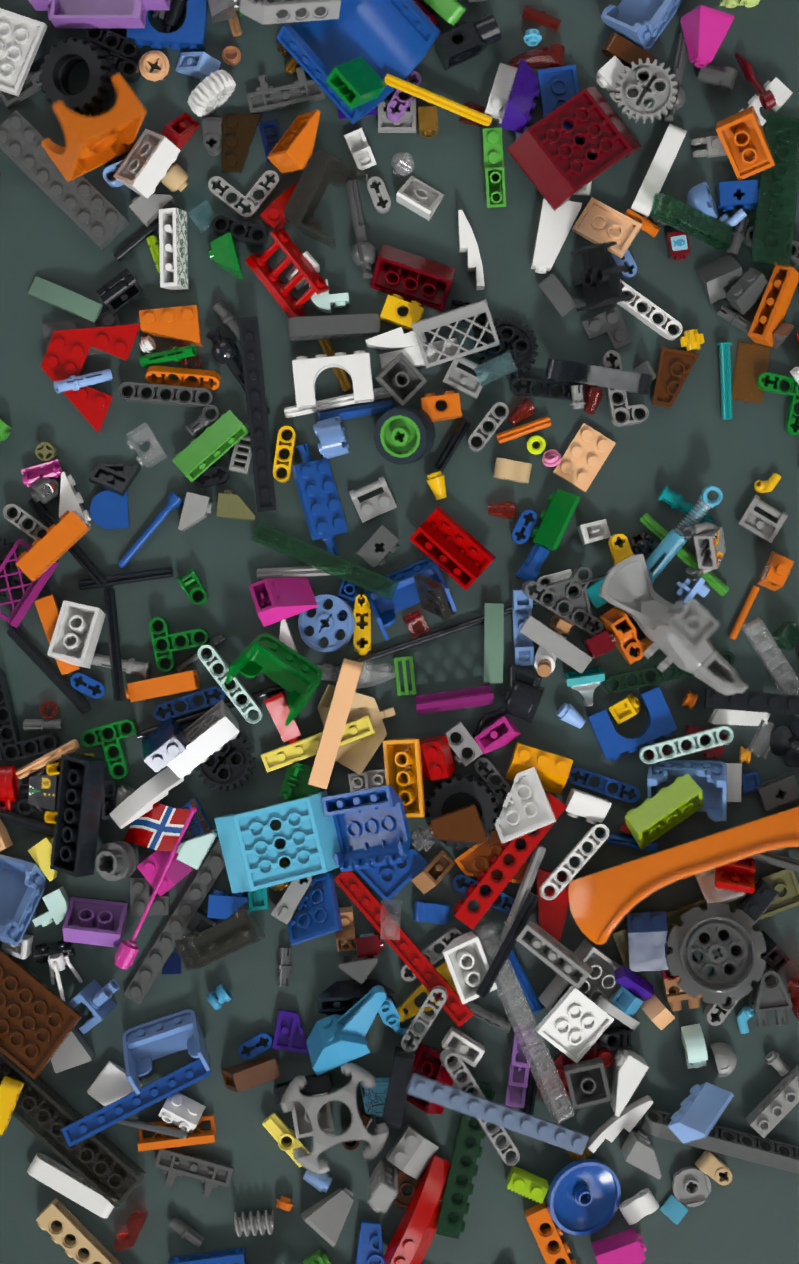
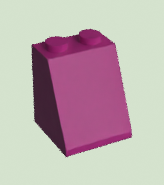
M634 1227L591 1243L598 1264H641L646 1259L644 1252L647 1249L641 1234H636Z

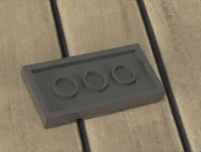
M108 311L100 313L96 323L79 317L44 324L42 329L47 349L54 331L118 326L121 324L118 311L114 314ZM91 346L88 356L106 352Z

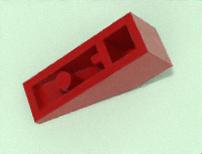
M300 178L260 215L262 221L272 231L282 228L315 191Z

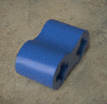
M415 900L413 920L448 925L451 905L442 902Z

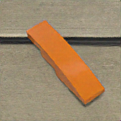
M53 594L35 599L34 601L49 645L60 613ZM55 659L61 675L80 669V666Z

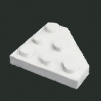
M532 767L516 774L510 792H508L502 806L503 809L495 823L501 843H506L556 822L536 768Z

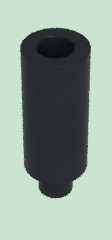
M172 0L170 10H168L163 22L165 26L164 33H171L172 30H176L187 0Z

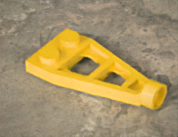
M445 961L437 966L436 969L458 994ZM422 983L401 1006L396 1008L400 1015L401 1023L416 1016L421 1008L417 1007L414 1003L415 998L422 992H425L427 996L430 992ZM429 1006L424 1008V1012L433 1010V1008ZM404 1008L408 1010V1014L405 1013Z

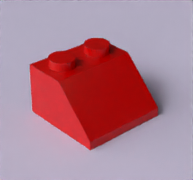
M447 735L420 738L422 778L431 781L449 778L456 771Z

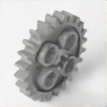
M647 58L646 63L639 59L638 65L632 61L631 69L625 66V73H619V77L622 80H616L615 83L619 87L614 89L615 93H619L615 96V100H620L617 107H624L622 114L628 112V119L635 116L636 123L639 118H642L643 124H645L648 118L653 123L655 116L658 120H661V113L666 116L668 114L666 108L672 110L673 105L670 102H676L677 98L673 95L678 93V90L674 89L677 86V82L672 81L675 74L668 75L670 67L664 70V63L658 66L657 59H655L653 64H651L649 58ZM640 74L647 75L648 79L646 81H641L638 78V76ZM655 76L656 79L651 84L649 92H646L641 103L637 106L636 102L641 98L643 90H646L651 79ZM661 84L665 89L657 91L654 86ZM629 91H635L637 93V96L631 98L628 96L627 93ZM651 101L654 106L647 108L644 106V102Z

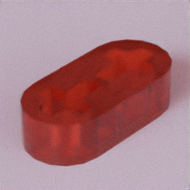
M175 341L171 344L170 349L173 346L181 347L187 345L182 341ZM197 355L189 357L192 361L197 360L195 368L192 366L188 367L190 364L186 360L187 358H182L181 361H178L184 368L200 369L202 365Z

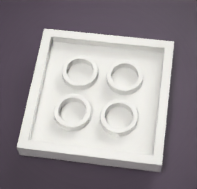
M572 985L535 1030L575 1063H578L615 1019Z

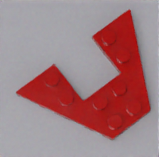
M140 324L54 331L41 368L53 382L68 379L72 375L80 376L91 346L128 361L140 330ZM89 386L81 387L77 391H64V395L93 428L100 432L114 396Z

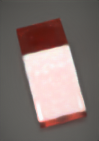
M138 1211L130 1215L126 1223L128 1232L119 1234L113 1243L115 1252L134 1246L147 1219V1211L143 1213Z

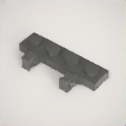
M299 67L296 68L298 81H294V84L275 88L273 86L268 87L266 75L258 76L260 87L256 88V92L247 93L246 95L250 114H256L326 99L325 93L314 80H311L310 76L305 77L304 69Z
M168 1148L159 1149L154 1165L156 1168L163 1169L164 1174L168 1175L165 1185L173 1187L176 1175H184L201 1180L202 1183H205L202 1194L205 1197H210L212 1187L217 1188L220 1185L228 1188L234 1168Z

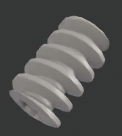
M273 1209L271 1215L268 1214L267 1210H264L263 1216H261L259 1210H257L255 1216H253L252 1211H249L248 1217L245 1216L244 1211L241 1212L240 1217L234 1212V1227L238 1237L242 1236L243 1231L246 1237L250 1235L251 1231L253 1236H257L258 1230L262 1236L265 1235L266 1229L268 1234L272 1235L275 1224Z

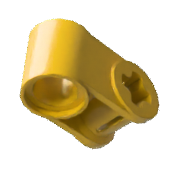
M614 534L609 538L608 545L614 565L634 555L628 538L624 534ZM617 539L622 540V543H620V547L619 545L615 546L614 542H616Z

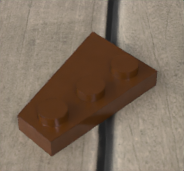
M661 348L651 405L672 407L700 353Z

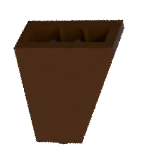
M474 803L430 819L431 824L428 827L431 835H436L437 840L473 843L488 842Z
M270 1056L221 1069L225 1087L237 1093L280 1077L279 1062Z

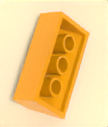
M395 738L384 740L383 753L386 786L391 785L403 800L406 817H425L419 739Z

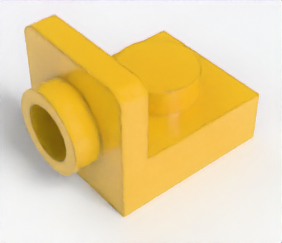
M630 693L626 698L611 705L608 709L619 725L637 715L641 710V703L637 697Z

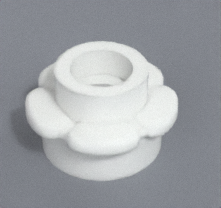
M149 335L141 337V342H139L141 350L144 353H153V350L156 349L154 340Z

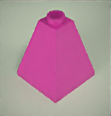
M700 5L681 17L680 22L689 60L695 63V67L704 68L706 64L712 62L734 20L733 15Z

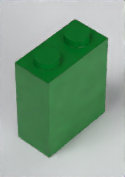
M362 56L335 66L325 80L351 110L377 99L387 86Z

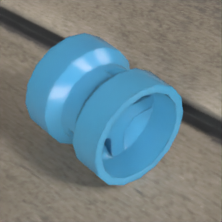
M223 983L218 985L215 991H210L206 994L207 1000L215 1010L220 1009L224 1002H229L233 999L232 994Z

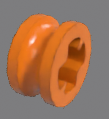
M688 690L682 705H687L689 709H692L697 701L698 694H692V691Z

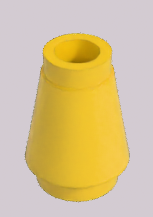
M441 470L427 474L426 481L436 500L446 498L444 474L442 475Z

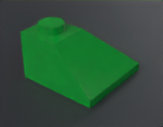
M226 233L210 242L211 249H208L210 259L214 260L220 268L242 279L243 274L231 233Z

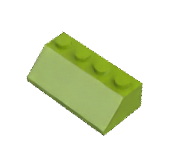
M687 773L676 778L670 786L660 789L654 797L644 800L638 808L628 811L626 816H624L625 822L641 849L645 848L703 808L702 789Z

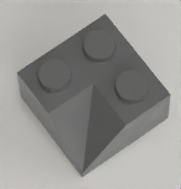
M600 1057L563 1065L573 1109L612 1101L604 1065Z

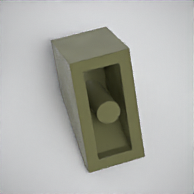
M224 490L223 493H218L217 517L257 520L255 514L240 496L235 495V491Z

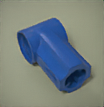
M535 544L526 561H523L518 569L516 576L525 581H535L550 551Z

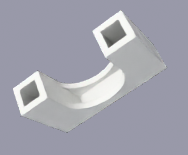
M365 350L354 351V354L346 355V352L335 353V356L327 357V354L315 355V358L308 359V356L296 357V360H292L297 409L317 407L315 394L316 379L323 370L331 367L341 368L350 375L353 381L355 404L374 402L370 355L365 353Z

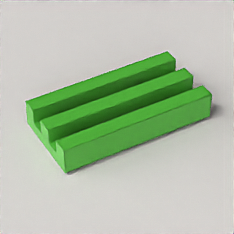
M413 656L394 658L397 695L417 694ZM406 660H409L412 691L408 690ZM398 661H402L405 691L402 692L400 687Z

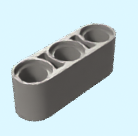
M498 402L494 404L470 435L467 445L471 451H481L504 422L509 413V408L505 403ZM501 407L504 409L505 415L499 417L495 414L494 410ZM486 422L491 423L493 430L486 432L483 429V424ZM473 438H479L482 442V445L480 447H474L471 444V440Z
M8 504L3 509L4 517L34 540L39 537L41 538V533L49 528L19 505ZM16 508L18 514L16 517L12 518L10 516L11 509ZM29 519L33 521L31 529L25 527V523Z

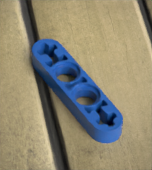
M220 686L210 687L161 703L154 708L153 714L157 720L165 721L170 717L174 718L217 704L225 699L226 693ZM215 689L218 692H222L219 700L214 697L210 699L211 703H208L206 691H208V695L215 693ZM196 695L203 696V705L197 706L194 703ZM178 701H183L186 704V709L183 712L176 710L175 705ZM168 704H172V710L175 715H172V711L166 713L164 718L162 715H158L160 707L168 709L170 708Z
M572 767L568 780L575 785L628 803H634L639 799V790L633 785L579 767ZM578 770L579 774L585 777V773H588L585 780V785L582 784L584 781L582 779L577 778L576 781H574V777H572L571 774L576 773V771ZM593 776L598 777L600 780L597 787L589 785V780ZM616 783L618 786L617 791L609 793L607 790L608 784ZM622 785L625 786L623 790L630 791L633 789L635 797L628 799V795L621 793V797L618 796Z
M458 873L453 877V886L457 891L465 894L468 887L465 885L458 887L456 880H460L463 877L464 882L469 885L470 881H473L472 885H475L478 880L465 876L463 873ZM482 885L484 888L483 894H487L490 891V886ZM502 891L500 893L501 901L496 904L493 903L491 906L509 914L510 907L504 904V908L501 906L504 903L505 897L508 898L506 901L510 904L514 903L515 897Z

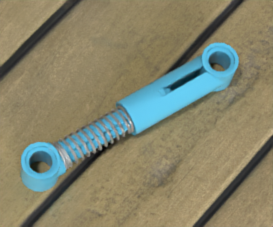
M707 485L703 489L699 497L700 499L697 501L698 504H695L696 506H693L694 509L688 512L689 515H686V518L684 517L685 520H682L680 526L693 527V525L699 523L701 517L704 518L705 512H708L711 507L713 508L721 502L723 494L718 486ZM711 490L717 491V497L714 500L707 499V493ZM677 525L678 528L671 529L645 561L652 584L687 541L686 538L679 536L685 532V530L679 529V525ZM661 556H663V557L659 560V562L654 566V568H653L652 570H650V569L653 567V565L657 562V560H658Z

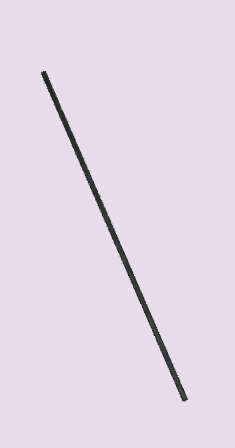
M607 574L592 578L588 586L602 579ZM571 586L568 593L577 592V587ZM550 593L543 596L544 603L552 600ZM533 600V606L539 605V603ZM512 606L504 608V616L512 614ZM484 615L352 659V661L364 664L483 624ZM342 663L323 669V677L340 672ZM275 685L250 695L254 700H258L286 689L280 685ZM247 697L237 698L238 703L241 705L246 704ZM232 701L225 702L229 709L235 707ZM212 707L174 720L179 725L195 721ZM161 724L136 732L138 740L146 737Z

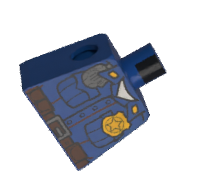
M197 797L180 808L189 810L191 807L197 808V812H194L182 840L206 834L213 830Z

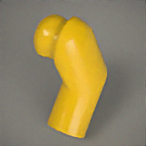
M773 472L768 480H757L754 483L755 491L759 493L773 491L781 476Z

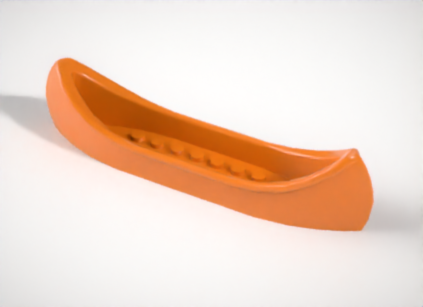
M799 806L570 881L568 897L570 911L576 924L592 942L598 945L603 944L622 918L638 902L666 885L765 851L784 847H799Z

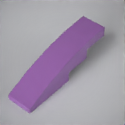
M515 1026L505 1106L524 1108L534 1038V1029Z

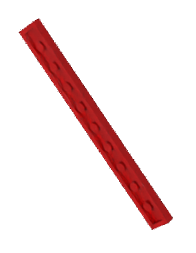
M353 870L341 872L334 878L337 884L429 992L437 985L446 988L448 996L442 1008L458 1027L474 1015L473 1011L466 1003H461L456 991ZM438 992L436 994V1001L439 999V997H442L441 992Z

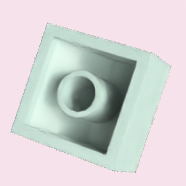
M217 829L189 838L187 841L183 840L176 851L179 854L177 859L198 870L218 834Z

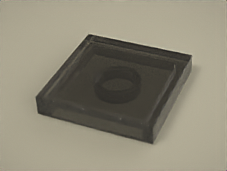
M421 574L414 576L422 609L445 620L450 618L451 614L443 584Z

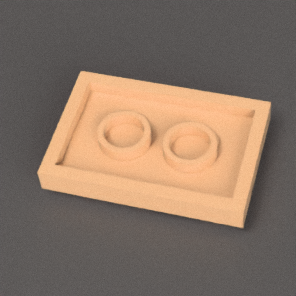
M592 197L574 224L572 232L594 244L616 241L617 244L608 247L607 250L622 258L640 231L642 224Z
M583 423L553 473L586 492L616 443Z

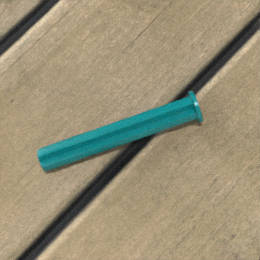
M732 342L717 343L720 361L722 420L733 418L730 354Z

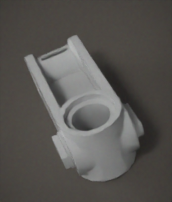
M312 876L307 877L308 882L304 881L301 883L300 879L291 881L271 915L287 925L311 884Z

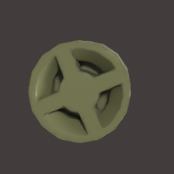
M41 442L37 445L35 453L38 459L44 462L56 459L57 449L54 445L48 442Z

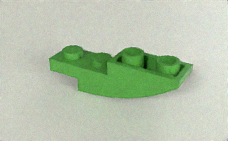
M502 128L482 129L487 208L506 207Z

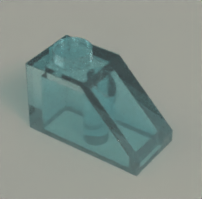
M509 351L474 368V371L482 387L516 372L517 367Z

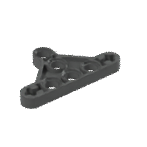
M579 565L574 569L569 578L541 585L534 580L524 582L522 591L527 597L592 635H596L603 630V622L593 616L586 589L592 579V571L589 567ZM585 569L587 577L581 580L578 577V573L580 570ZM534 585V588L540 591V593L537 595L534 592H530L528 587ZM571 586L577 587V593L574 596H570L568 593ZM546 593L552 595V600L549 603L543 602V596ZM563 602L567 603V610L560 613L558 610L559 605ZM577 612H582V620L576 622L574 615ZM587 620L594 624L596 623L597 628L592 629L591 626L586 624Z

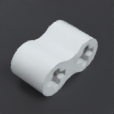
M645 1188L633 1197L624 1200L618 1208L627 1223L633 1225L646 1215L655 1212L659 1208V1204L650 1189Z

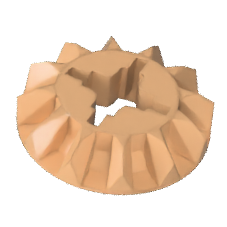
M151 50L141 57L139 70L146 80L156 82L163 80L168 75L170 64L164 53ZM156 62H158L157 65L160 68V70L154 69V71L151 72L152 68L149 65V63L155 64Z

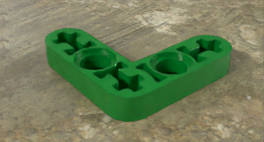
M769 372L760 374L756 379V385L760 390L791 397L785 422V431L790 436L799 435V428L793 432L791 427L796 420L792 416L799 417V414L794 411V405L799 403V399H796V397H799L798 383L794 378ZM767 377V381H775V383L764 386V382H761V379ZM781 380H785L788 383L786 391L781 390L779 387ZM799 419L796 420V426H798V427H799Z

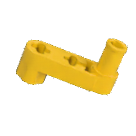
M359 594L356 596L354 604L355 628L353 643L355 651L359 655H366L371 650V609L367 597L364 594L361 597ZM360 616H364V623L368 624V626H364V629H360V626H357V624L361 623ZM361 642H365L364 648H360Z

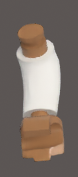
M554 613L549 626L555 629L552 631L566 639L565 635H570L574 624ZM540 645L534 657V667L538 675L547 677L555 669L557 657Z

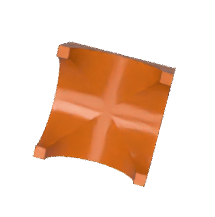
M120 73L113 75L111 79L116 91V103L114 108L108 113L104 110L99 113L98 117H86L69 110L61 101L53 104L52 108L57 114L64 130L66 147L55 144L49 137L42 140L41 145L67 182L131 151L147 111Z

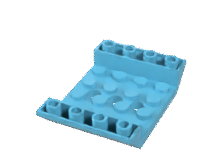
M327 790L308 794L307 797L235 815L232 813L214 818L232 893L255 891L325 873L340 867L339 865L336 866L333 855L340 852L333 815L325 817L321 800L322 797L328 796ZM274 819L281 822V827L278 830L270 828V823ZM278 838H282L286 842L285 847L282 849H278L274 845ZM287 857L290 860V864L288 867L283 868L279 865V860Z

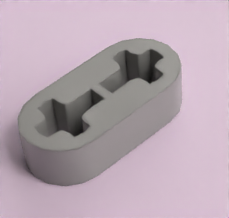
M371 177L367 181V190L373 206L378 213H387L391 208V200L385 184L380 177ZM373 182L380 184V193H376L374 188H370ZM378 197H382L383 202H387L385 208L377 206L379 205Z

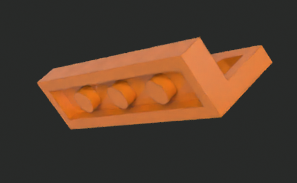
M214 1114L202 1115L195 1127L198 1131L188 1132V1136L185 1139L160 1133L144 1138L143 1129L138 1128V1152L214 1143L217 1138ZM163 1120L149 1122L162 1126L170 1125L172 1128L180 1130L178 1126L166 1123ZM210 1120L211 1130L204 1131L199 1127V1124L202 1121Z

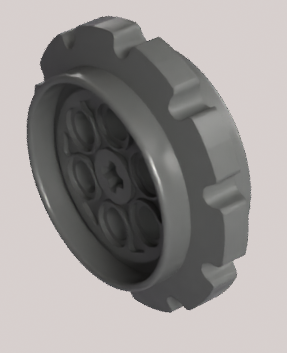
M707 903L706 909L703 911L700 907L695 906L680 916L682 924L680 926H672L667 940V946L671 947L672 951L666 954V962L672 976H679L677 985L693 998L701 994L703 1002L710 1004H725L728 996H731L736 1001L752 991L751 981H760L766 965V961L760 957L762 953L766 952L765 940L761 931H753L754 920L740 909L730 912L729 905L722 903ZM722 929L727 932V937L724 940L718 938V933ZM702 932L708 935L705 943L699 941V935ZM738 945L740 951L737 955L733 956L731 954V947ZM712 950H717L720 955L714 958ZM694 951H699L701 953V958L699 961H694L692 959V954ZM730 963L733 966V970L731 973L726 974L724 966ZM708 966H711L714 970L713 975L710 977H706L704 973Z

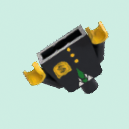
M59 763L47 764V766L38 770L35 776L29 778V783H23L20 787L21 794L28 795V803L34 805L35 809L44 816L46 823H56L54 817L58 815V812L53 811H56L60 775V772L57 771V765Z

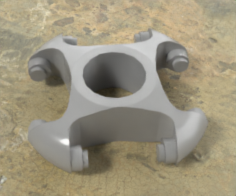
M351 1062L340 1066L342 1075L345 1074L346 1077L352 1076L351 1081L347 1085L328 1094L306 1096L300 1092L307 1085L305 1075L296 1076L287 1087L280 1103L284 1113L293 1110L292 1107H295V1100L304 1106L312 1124L314 1146L308 1154L307 1150L303 1149V1147L293 1149V1155L300 1165L320 1175L329 1171L327 1161L324 1162L323 1159L317 1160L318 1155L322 1151L340 1142L365 1140L370 1145L365 1146V1150H363L364 1159L371 1160L379 1154L389 1133L386 1122L376 1125L377 1128L374 1129L375 1134L367 1132L362 1124L357 1111L356 1086L362 1081L363 1087L366 1086V1089L375 1087L376 1081L369 1071ZM338 1100L344 1102L350 1108L352 1119L349 1127L344 1132L332 1135L320 1128L317 1116L319 1109L325 1103Z

